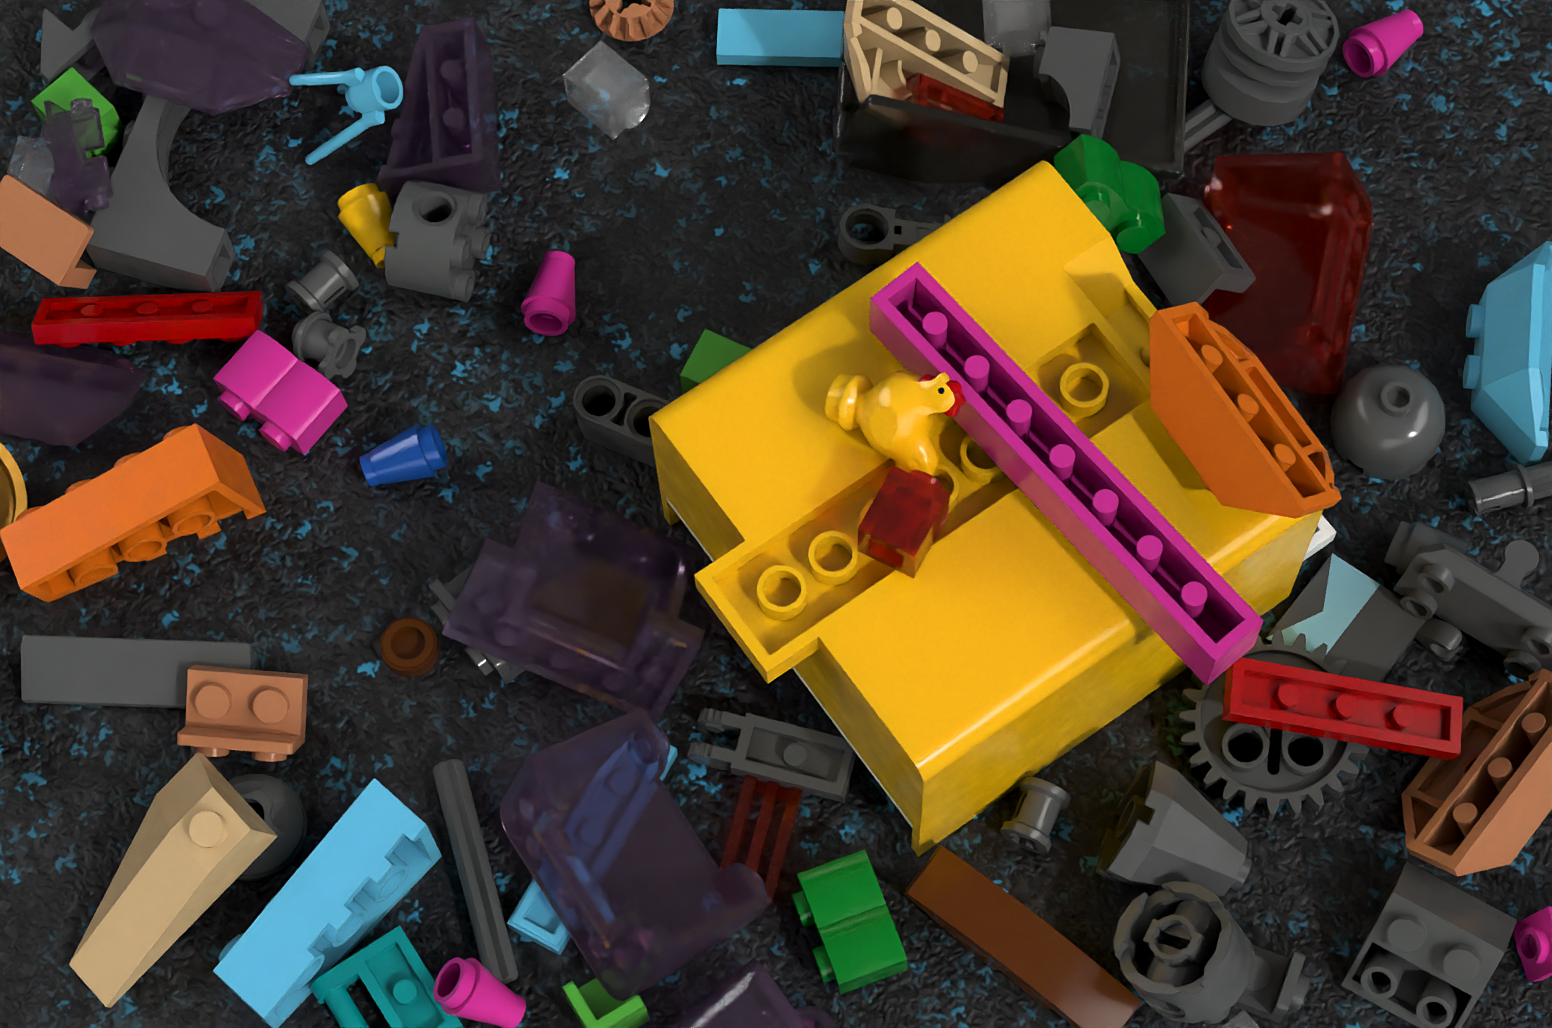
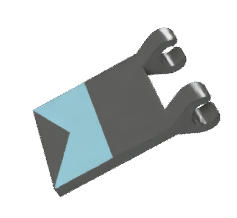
M1332 553L1268 634L1265 643H1271L1276 629H1281L1284 645L1289 646L1293 645L1300 633L1305 634V651L1313 653L1317 647L1325 643L1328 645L1323 660L1324 662L1331 665L1343 658L1347 661L1341 674L1342 676L1381 682L1414 638L1433 656L1443 662H1448L1458 652L1463 635L1459 629L1445 621L1433 617L1423 620L1410 615L1402 607L1401 597Z

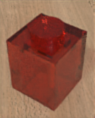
M893 465L858 527V552L914 579L948 518L950 493L944 490L943 485L936 478L923 471L911 470L908 473Z

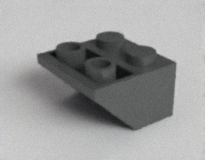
M1407 861L1377 914L1341 986L1418 1028H1462L1504 956L1517 919Z

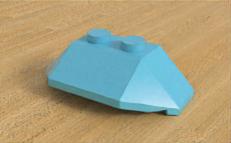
M1546 241L1490 282L1479 304L1470 305L1466 322V337L1475 338L1474 355H1467L1463 372V388L1472 389L1471 411L1525 468L1539 464L1548 448L1552 365V241Z

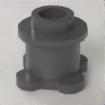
M317 311L302 318L296 324L291 337L293 354L298 360L306 364L310 362L318 364V372L328 380L334 375L348 378L356 368V358L361 345L366 339V330L358 325H354L348 330L333 323L329 314Z

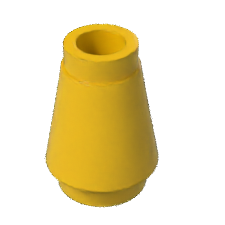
M367 183L353 188L338 200L337 205L341 211L338 219L359 243L369 258L373 260L377 268H385L386 246L394 247L396 238L395 232L388 231L393 211L387 193L380 192L375 183Z

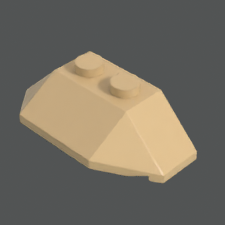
M847 0L843 24L844 59L859 102L935 143L946 140L971 126L984 116L1003 108L1010 57L911 0Z

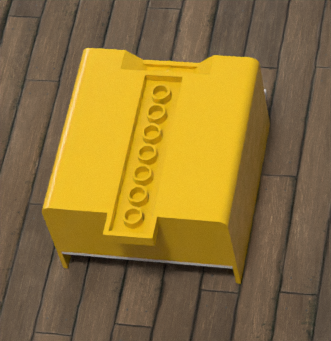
M1044 160L648 417L664 517L670 525L681 519L712 560L711 564L694 574L697 590L767 684L793 668L912 827L911 848L918 857L1017 788L1023 777H1033L1187 669L1188 666L952 417L944 413H936L932 429V439L939 454V467L935 474L923 482H912L905 479L896 470V464L892 458L879 453L869 444L860 426L855 429L845 430L840 427L839 423L827 418L825 412L827 394L833 381L841 373H848L854 376L864 374L870 379L873 387H875L888 375L897 371L907 370L870 331V298L917 261L1260 617L1289 597L1302 562L1332 542L1336 535L1335 529L1322 515L1323 510L1294 519L1221 505L1215 495L1205 487L1200 474L1179 445L1169 437L1165 426L1150 407L1149 319L1158 310L1134 283L1111 234L1057 170Z

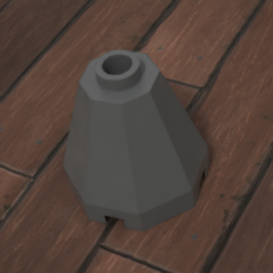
M1153 761L1151 765L1145 764L1142 766L1121 798L1114 813L1120 817L1115 831L1107 829L1101 842L1096 873L1120 884L1162 889L1160 884L1171 881L1193 882L1216 893L1218 897L1225 896L1229 889L1237 891L1241 888L1251 869L1252 859L1246 856L1248 841L1177 770L1159 761Z

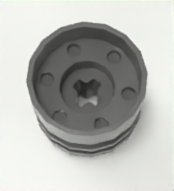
M1230 0L1200 70L1204 90L1213 103L1228 115L1251 125L1274 127L1294 121L1305 111L1316 88L1319 76L1324 72L1328 59L1331 58L1340 35L1336 16L1324 0Z

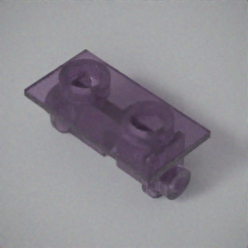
M89 98L71 101V110H66L49 100L44 101L47 120L43 122L42 132L44 141L53 156L55 173L51 175L53 195L62 209L85 219L89 215L88 210L95 211L108 208V198L113 196L107 157L100 155L87 159L86 151L105 147L100 110L93 107L92 99Z

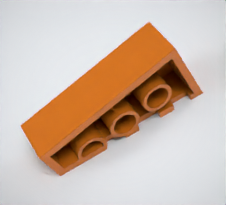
M194 423L191 426H182L171 430L163 437L162 442L141 453H132L120 458L114 464V468L98 477L74 483L66 489L65 495L45 506L32 507L23 511L17 516L15 522L0 530V536L20 589L49 603L118 574V566L116 564L123 560L128 562L146 560L148 562L167 554V542L194 533H197L199 539H203L221 531L218 523L219 520L244 511L248 520L265 513L266 509L244 456Z

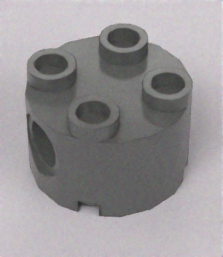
M408 180L397 197L388 231L396 233L394 247L386 246L385 277L388 285L468 302L475 282V272L472 270L475 259L484 260L490 244L491 230L489 227L481 226L487 209V194L422 180Z
M1171 881L1160 884L1163 890L1157 891L1151 896H1148L1146 892L1142 893L1132 900L1118 921L1113 943L1115 956L1120 961L1122 972L1150 1008L1170 1021L1192 1024L1201 1021L1205 1024L1221 1022L1228 1016L1231 1007L1236 1004L1249 985L1255 955L1253 944L1216 893L1198 883Z

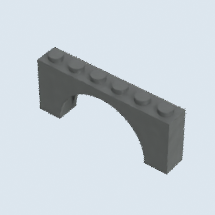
M183 0L182 16L176 30H171L165 38L162 50L163 59L156 75H151L147 79L144 86L143 105L136 121H130L125 129L123 151L116 167L112 166L106 172L102 186L103 196L95 213H90L85 220V223L94 229V233L85 249L95 267L187 293L221 291L236 252L226 229L200 219L185 208L172 194L168 179V159L174 136L185 116L201 98L220 84L234 77L267 68L287 67L313 71L331 28L322 0Z

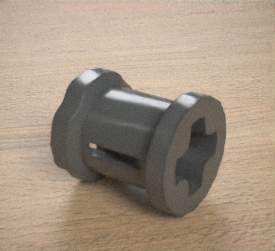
M325 250L320 254V262L298 282L291 280L285 285V289L291 299L307 316L317 311L324 312L346 290L353 291L359 286V282L352 271L330 250Z
M1026 776L1022 778L1019 785L1022 795L1010 821L1003 822L1000 832L1006 840L1020 848L1038 854H1047L1052 845L1048 837L1060 810L1068 808L1071 797L1066 791L1053 783L1040 778Z

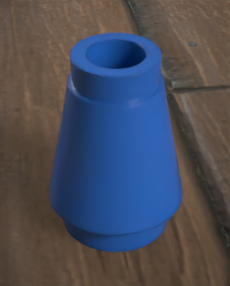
M417 423L372 449L369 453L361 455L360 464L370 487H375L380 484L386 485L436 477L437 470L448 466V457L436 427L433 424L421 427Z

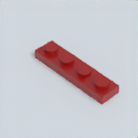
M262 291L42 298L31 327L35 345L54 344L60 348L76 347L82 343L109 342L115 346H127L137 341L160 340L170 344H182L193 339L217 338L225 342H238L251 337L257 329L259 330L264 313Z
M1241 657L1226 669L1222 720L1453 760L1461 752L1463 697Z

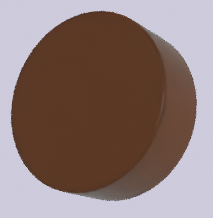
M402 617L390 623L382 633L380 652L387 667L392 672L402 677H417L425 674L435 665L439 657L440 645L434 629L428 622L417 617Z

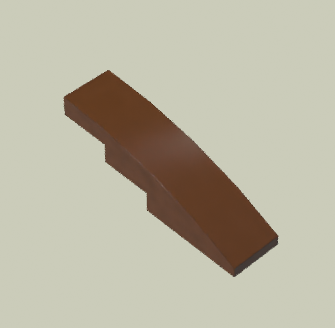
M939 846L903 892L991 970H1000L1044 1009H1053L1074 1028H1122L1141 1003L1137 996L1047 922L943 846Z

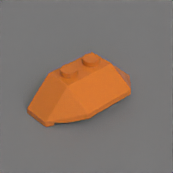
M1196 301L1156 311L1149 319L1150 407L1165 426L1169 437L1179 445L1200 474L1205 487L1215 495L1220 504L1294 519L1336 505L1342 498L1339 489L1334 485V472L1327 450L1258 357L1230 331L1209 320L1208 312Z

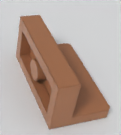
M5 175L0 182V247L58 286L87 289L97 270L80 260V257L94 233L93 227L17 177Z

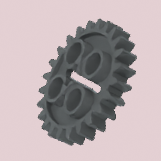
M1281 629L1275 630L1270 644H1263L1258 634L1254 647L1242 656L1243 658L1337 675L1342 674L1347 663L1344 658L1335 661L1331 665L1324 662L1323 660L1328 645L1325 643L1317 647L1313 653L1305 651L1306 637L1302 633L1299 634L1292 646L1284 645ZM1226 670L1207 686L1192 672L1191 680L1200 690L1184 689L1181 701L1194 710L1179 712L1177 724L1193 729V731L1181 736L1179 745L1182 749H1197L1198 752L1189 759L1187 767L1189 771L1203 768L1208 770L1201 786L1204 791L1218 784L1224 787L1221 805L1226 806L1236 796L1243 798V815L1248 817L1256 803L1264 804L1268 821H1273L1279 805H1285L1289 815L1294 820L1298 819L1300 815L1301 801L1306 800L1316 812L1321 811L1324 805L1321 792L1323 790L1336 799L1341 797L1344 788L1337 776L1355 781L1360 770L1349 759L1365 760L1369 752L1367 746L1282 730L1277 742L1278 773L1275 775L1270 774L1267 770L1270 728L1222 720ZM1236 740L1249 741L1257 748L1259 757L1252 762L1244 763L1237 761L1230 754L1228 745ZM1302 743L1309 745L1317 753L1319 762L1312 766L1298 765L1290 758L1288 748L1294 744Z

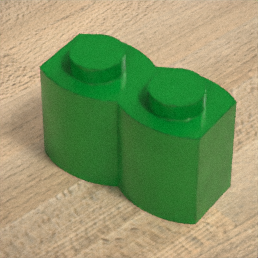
M1085 134L1078 136L1054 156L1057 172L1111 234L1117 249L1131 254H1139L1166 233L1159 184L1148 170L1135 163L1121 161L1118 153L1112 146L1099 138Z
M865 849L797 874L801 890L792 893L791 897L802 927L805 928L814 924L820 939L821 946L811 950L823 983L835 980L841 995L908 970L905 951Z

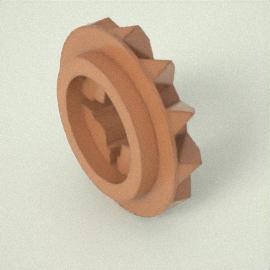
M589 0L591 16L597 27L606 35L622 41H640L656 35L668 24L674 10V0H641V5L632 3L628 8H624L623 11L622 0Z

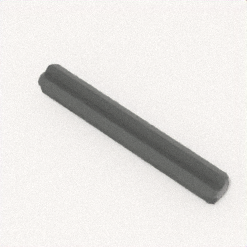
M450 759L436 764L432 772L481 964L503 984H508L518 978L516 962L465 766L460 759Z

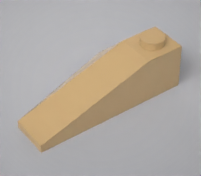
M197 752L156 794L69 963L71 968L105 1007L111 1008L278 837L202 753Z

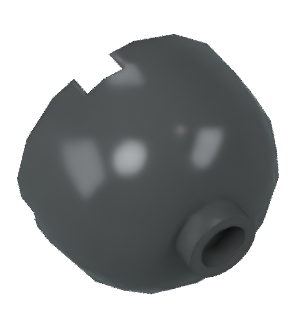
M1381 363L1360 370L1341 388L1330 413L1329 435L1337 454L1346 463L1349 459L1354 465L1363 468L1362 474L1374 479L1397 480L1416 474L1435 455L1445 433V404L1437 387L1422 373L1399 364Z

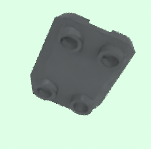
M1525 540L1511 541L1502 551L1500 556L1501 564L1495 572L1444 543L1420 547L1393 588L1395 592L1403 596L1400 602L1406 612L1423 620L1431 619L1433 615H1436L1505 656L1503 661L1505 669L1519 679L1529 681V675L1543 668L1552 672V606L1520 587L1523 577L1530 575L1538 565L1539 552L1534 545Z

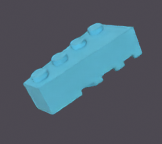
M374 778L282 889L266 904L261 914L246 932L239 934L225 946L219 955L220 963L213 970L214 973L271 1028H279L312 993L310 990L311 983L325 972L340 964L442 857L427 825Z

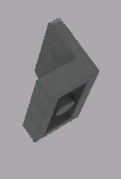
M1167 193L1161 199L1166 233L1137 255L1171 305L1174 307L1195 301L1201 305L1215 289L1244 293L1257 277L1201 199Z

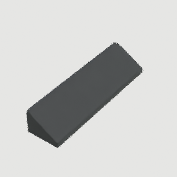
M23 635L21 641V700L24 703L186 709L188 669L191 666L202 665L257 670L258 655L251 644L242 642Z

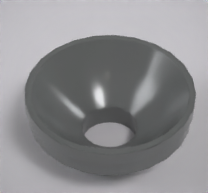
M246 774L229 780L228 782L247 803H255L263 808L264 822L278 836L237 879L242 881H259L283 872L297 859L307 839L308 819L301 799L290 786L275 777L265 774Z

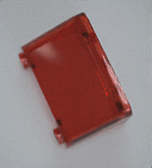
M1343 152L1217 156L1212 178H1208L1205 184V204L1210 211H1213L1221 228L1257 279L1244 293L1215 289L1204 302L1203 308L1209 314L1208 319L1226 328L1258 357L1279 387L1310 394L1337 393L1343 379L1372 233L1373 211L1368 193Z

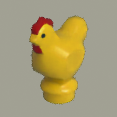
M908 370L897 371L888 375L875 387H873L870 379L864 374L854 376L848 373H841L833 381L828 391L825 412L829 420L839 423L840 427L845 430L855 429L860 426L869 444L879 453L892 458L895 461L896 470L905 479L912 482H923L935 474L939 467L940 458L932 439V429L936 413H944L949 417L956 416L959 413L960 406L965 404L966 399L962 393L961 384L957 380H951L946 372H942L938 376L930 374L921 376Z

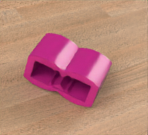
M258 329L213 378L222 393L218 398L219 403L241 421L250 416L263 424L259 432L267 441L282 452H285L290 446L297 452L305 455L348 407L340 389L306 363L298 360L281 344Z

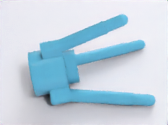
M380 66L363 71L361 68H354L342 72L307 73L290 76L289 82L294 86L339 84L337 92L345 94L346 101L351 109L362 113V118L305 157L306 164L312 165L369 127L384 123V111L399 106L403 98L402 82L392 68Z

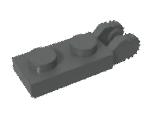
M711 708L701 710L697 722L699 725L711 732L728 736H739L735 750L704 742L691 743L687 755L689 759L715 769L731 770V774L845 803L858 757L845 738L750 713L741 716Z

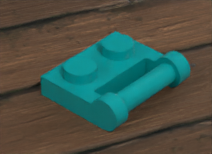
M400 925L325 972L310 985V990L318 1003L327 1004L341 1028H370L347 992L348 987L359 979L363 981L391 1028H464L457 1016L446 1014L441 1004L435 1001L433 996L435 980Z

